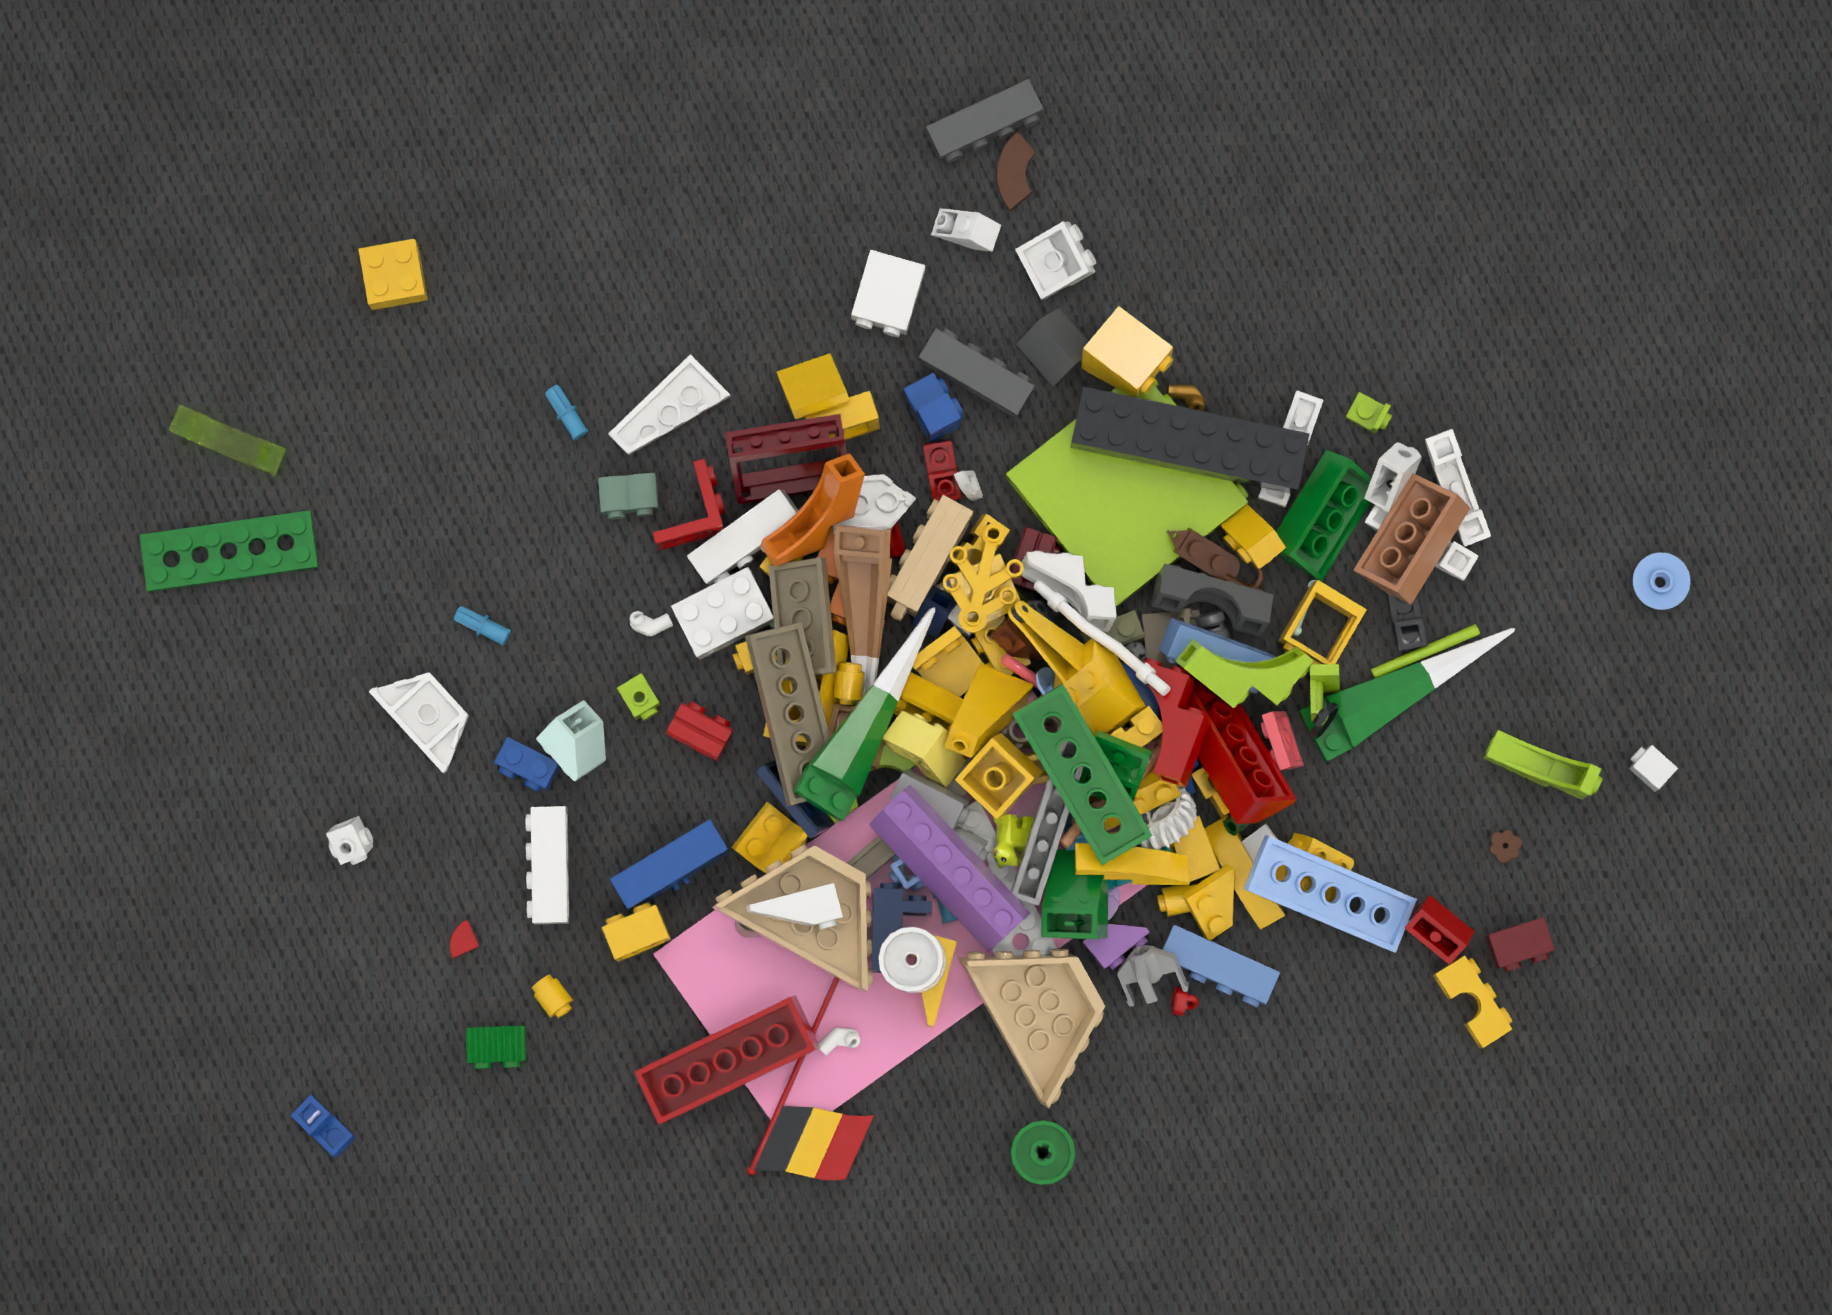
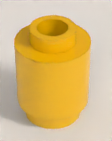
M840 662L839 669H836L837 673H835L833 697L839 698V704L856 705V700H861L863 696L865 672L862 671V664Z
M1196 884L1161 888L1162 894L1157 895L1160 912L1166 911L1167 917L1191 912L1182 894Z
M550 974L532 987V990L535 992L534 997L550 1018L556 1015L559 1019L572 1009L569 1004L572 1003L573 999L557 978L553 979Z

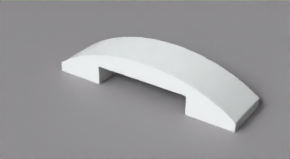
M1453 429L1426 438V447L1438 485L1458 494L1470 507L1469 512L1457 529L1463 546L1465 547L1491 537L1483 512L1478 507L1461 460L1462 454Z
M1375 505L1365 523L1375 531H1378L1389 512ZM1450 541L1435 567L1464 581L1479 556L1455 541L1453 543Z

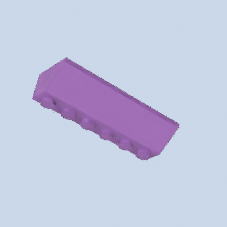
M911 785L898 794L869 823V826L987 952L991 951L1030 914L1026 907Z

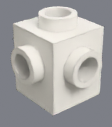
M359 816L334 825L326 833L330 841V851L335 858H338L340 865L349 861L352 865L367 859L366 854L373 848L372 834L368 828L364 827Z

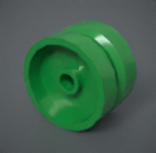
M1043 1120L1031 1122L1019 1130L1013 1139L1010 1154L1012 1165L1022 1178L1030 1183L1045 1185L1055 1183L1067 1175L1073 1166L1075 1149L1073 1140L1067 1130L1057 1123ZM1041 1147L1046 1148L1048 1151L1047 1157L1043 1159L1039 1158L1037 1154L1038 1148Z

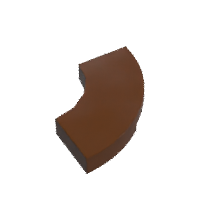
M1018 131L1004 146L997 166L998 190L1009 211L1032 194L1026 182V169L1036 152Z

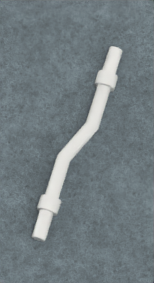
M1038 580L1034 584L1033 588L1048 601L1049 607L1055 612H1061L1083 633L1114 652L1136 672V677L1144 684H1150L1162 696H1165L1170 691V686L1156 675L1154 668L1148 663H1142L1121 643L1089 623L1067 603V598L1060 592H1054L1042 580Z

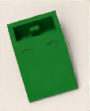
M1057 849L1046 882L1042 904L1041 937L1108 938L1109 880H1103V875H1075V850Z

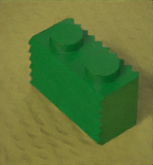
M526 1026L466 1028L467 1063H474V1069L491 1068V1063L503 1062V1068L520 1067V1062L527 1061Z

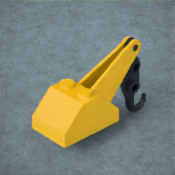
M1031 600L1027 603L1018 601L1008 610L1010 619L1025 634L1055 672L1054 688L1062 683L1064 684L1094 737L1097 731L1109 735L1146 708L1114 652L1092 638L1083 644L1057 625L1066 617L1061 612H1055L1049 607L1047 600Z

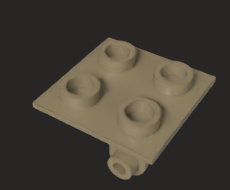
M1188 608L1182 609L1179 614L1173 612L1142 614L1146 658L1154 659L1162 663V667L1172 670V667L1176 665L1165 660L1166 655L1159 650L1171 618L1197 626L1195 617L1200 615L1199 610Z

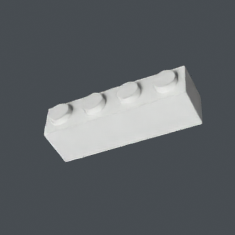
M779 489L692 551L687 557L706 584L717 583L731 576L728 572L738 566L741 569L754 560L752 555L760 549L764 552L761 548L762 539L784 525L799 510L785 490Z
M531 807V814H526V831H531V843H526V859L532 862V872H527L526 875L527 889H532V901H527V917L532 918L533 924H569L567 807Z

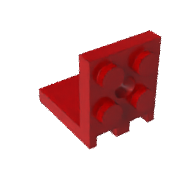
M705 459L693 463L708 517L652 532L658 551L715 536L724 529L720 517L721 514L725 513L720 492L716 494L713 492L712 487L718 485L712 465L706 466Z

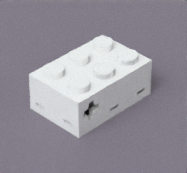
M749 567L671 606L698 659L701 660L774 622L773 612L770 610L771 608Z

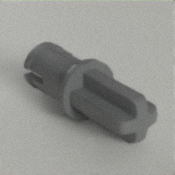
M1132 642L1125 647L1139 660L1144 661L1146 650L1141 643Z

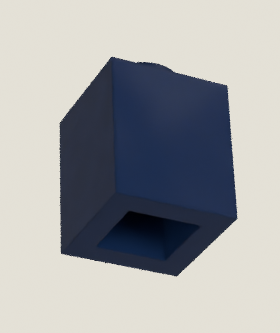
M933 585L912 625L916 627L930 608L935 607V613L926 634L937 639L946 625L951 611L957 604L955 599L950 594Z

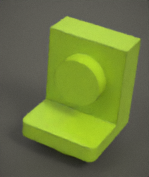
M1359 392L1345 419L1376 434L1379 428L1385 430L1392 415L1387 412L1391 405L1387 403L1383 405Z

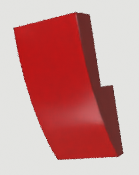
M951 439L923 443L933 501L934 499L940 501L942 495L952 500L962 498L960 487L954 476L957 473Z

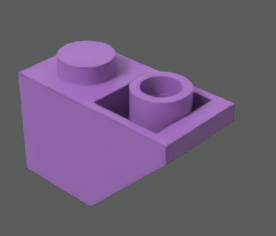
M1108 924V938L1085 939L1082 944L1103 970L1108 966L1113 970L1126 960L1123 956L1130 948L1134 950L1148 942L1145 936L1149 933V930L1145 927Z

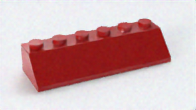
M1189 673L1188 675H1190L1195 685L1185 710H1187V707L1201 710L1204 712L1203 716L1210 723L1198 758L1236 824L1258 823L1294 804L1297 801L1295 795L1242 705L1237 704L1233 708Z

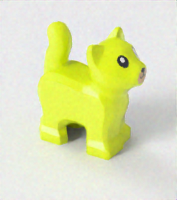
M1011 814L1004 815L999 819L994 817V822L997 824L996 841L998 844L993 849L992 855L999 869L1007 865L1018 866L1034 817L1022 816V818H1017V815ZM1015 851L1020 852L1019 859L1017 858Z

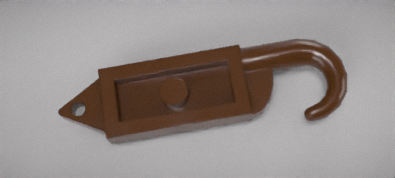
M1189 527L1187 530H1167V534L1175 548L1173 552L1214 578L1233 581L1238 585L1259 589L1264 581L1262 568L1258 569L1253 564L1252 566L1256 570L1257 577L1253 583L1246 584L1236 578L1240 569V562L1237 557Z

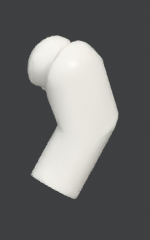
M635 611L629 618L630 626L634 631L646 636H654L673 626L667 613L652 619L643 615L640 611Z
M836 1027L818 1044L820 1046L819 1049L827 1056L836 1046L856 1048L860 1044L861 1039L859 1033L852 1028Z

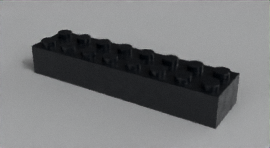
M1083 386L1070 448L1296 495L1299 489L1310 433Z

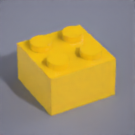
M415 239L359 248L367 301L371 310L428 300L419 246Z
M1000 733L989 740L957 776L955 781L991 815L999 819L1007 814L1043 772Z
M648 902L633 908L634 914L624 917V915L618 914L606 920L607 925L603 926L602 929L613 957L617 962L672 940L661 912L656 905L651 906Z

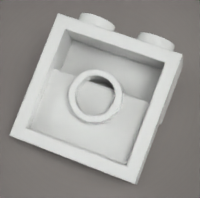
M1063 221L1015 249L1041 299H1046L1065 287L1072 286L1095 273L1093 265L1096 264V260L1089 249L1084 250L1080 243L1083 235L1076 224L1071 225L1070 222Z

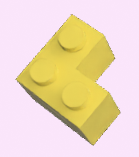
M901 711L883 737V740L894 753L915 763L926 778L947 788L966 762L962 754L944 748L949 732L937 723L934 726L930 725L924 717L917 713L912 716Z

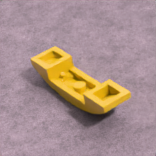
M1227 815L1204 829L1221 867L1228 864L1234 870V890L1261 930L1286 914L1280 904L1243 889L1254 862L1243 845L1240 834L1238 833L1233 836L1224 827L1223 821L1229 817Z

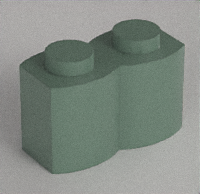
M656 473L598 478L602 515H608V519L625 518V513L636 512L637 517H647L654 515L653 511L660 510Z

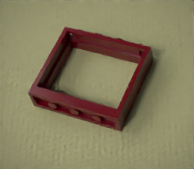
M840 414L725 433L738 504L763 501L779 489L785 490L788 496L812 493L820 481L825 462L830 460L745 474L741 473L740 462L834 446H836L838 457L847 454ZM834 433L835 437L829 438V434ZM742 448L743 452L738 453L737 449ZM751 492V496L742 497V493Z

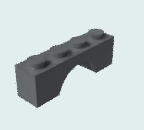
M1164 564L1156 577L1152 607L1179 614L1188 604L1194 602L1211 603L1226 613L1231 621L1233 630L1261 637L1270 623L1274 595L1258 588H1249L1238 585L1233 581H1224L1210 577L1205 573H1196L1182 569L1177 565Z

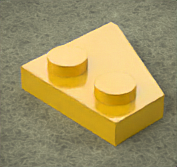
M1227 864L1182 894L1199 929L1207 940H1212L1233 926L1234 870Z

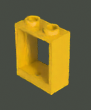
M870 391L849 397L850 401L805 416V419L840 414L845 440L880 429L879 417ZM834 433L829 434V438L835 437Z
M1316 580L1309 586L1278 641L1284 645L1283 650L1286 652L1294 647L1299 648L1314 660L1311 664H1336L1367 609L1321 581ZM1314 597L1349 618L1326 658L1291 638Z

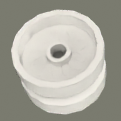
M916 927L900 928L890 934L882 944L879 953L880 971L886 981L896 989L912 994L926 992L936 986L943 977L947 964L945 950L940 941L926 930ZM911 954L917 957L915 965H910L906 961L907 957H911Z

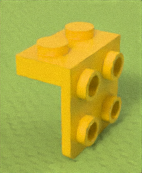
M1294 833L1292 839L1288 842L1289 845L1351 871L1353 868L1354 860L1351 857L1315 838ZM1284 865L1279 866L1275 872L1276 879L1282 881L1287 875V869ZM1309 876L1303 877L1300 882V888L1303 892L1311 887L1312 881ZM1333 886L1325 891V899L1331 902L1336 897V889Z

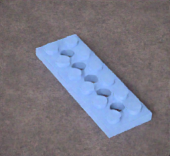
M1267 835L1263 838L1243 888L1394 953L1397 951L1405 931V926L1417 901L1416 898ZM1284 865L1287 869V875L1282 881H1278L1275 876L1276 869ZM1309 876L1312 881L1311 887L1303 892L1300 888V882L1303 877ZM1333 886L1336 889V897L1333 901L1328 902L1325 899V891ZM1354 897H1358L1361 901V906L1356 912H1352L1349 907L1350 901ZM1382 907L1385 910V918L1377 923L1374 919V913L1378 908Z

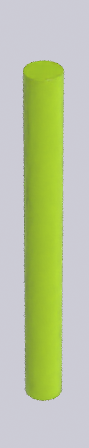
M1476 624L1427 644L1428 646L1420 647L1370 669L1372 676L1375 679L1475 637L1480 634Z

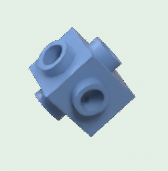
M897 854L892 857L894 863L890 866L893 871L889 875L893 882L898 884L897 888L903 885L906 890L912 888L915 892L925 885L915 874L913 876L906 875L905 868L907 865Z

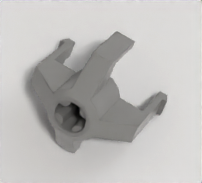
M1150 945L1140 946L1129 954L1119 968L1117 975L1127 997L1126 1003L1130 1007L1135 1005L1134 995L1129 986L1131 983L1138 982L1147 1004L1158 1001L1152 984L1158 982L1164 974L1176 972L1183 992L1188 991L1189 981H1186L1176 954Z

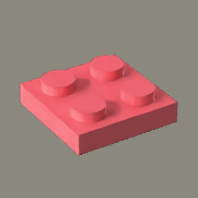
M1272 711L1263 714L1264 722H1261V728L1265 738L1270 739L1273 748L1270 750V754L1276 765L1279 766V769L1291 770L1304 766L1286 711Z

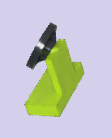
M1310 664L1311 722L1315 724L1311 731V736L1316 739L1322 736L1339 711L1340 706L1335 702L1323 708V693L1340 692L1339 664Z

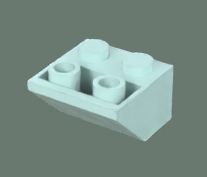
M584 700L556 717L536 738L544 751L552 756L561 766L563 772L570 776L574 782L606 760L603 721Z

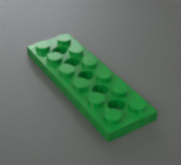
M310 510L140 535L147 592L319 568L312 513ZM285 535H289L294 539V545L288 551H282L278 546L279 539ZM257 539L263 540L266 546L264 552L260 555H254L250 552V544ZM229 543L234 544L237 547L235 557L232 559L223 558L221 554L223 546ZM201 547L206 548L209 553L208 559L203 563H196L193 559L194 551ZM169 552H177L180 555V562L175 567H168L165 564L164 559Z
M1063 683L1012 713L1101 865L1153 836ZM1056 716L1061 720V727L1058 731L1049 732L1045 729L1044 721L1047 717ZM1065 741L1073 742L1076 746L1075 754L1071 757L1062 756L1059 752L1061 743ZM1080 766H1085L1091 771V777L1086 782H1078L1074 778V771ZM1097 791L1102 792L1106 797L1105 804L1099 808L1093 807L1089 803L1090 795ZM1116 817L1120 820L1121 827L1117 832L1110 833L1104 829V822L1107 818Z

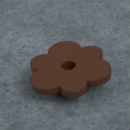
M1505 830L1503 833L1495 832L1491 835L1490 840L1493 845L1490 846L1489 851L1491 854L1496 855L1500 863H1506L1510 858L1515 859L1519 856L1518 849L1522 846L1520 837L1513 836L1510 830ZM1504 843L1507 844V849L1503 848Z

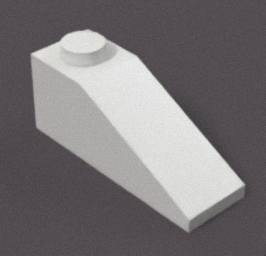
M834 883L746 906L747 913L807 926L819 925L820 930L836 926V920L843 917Z

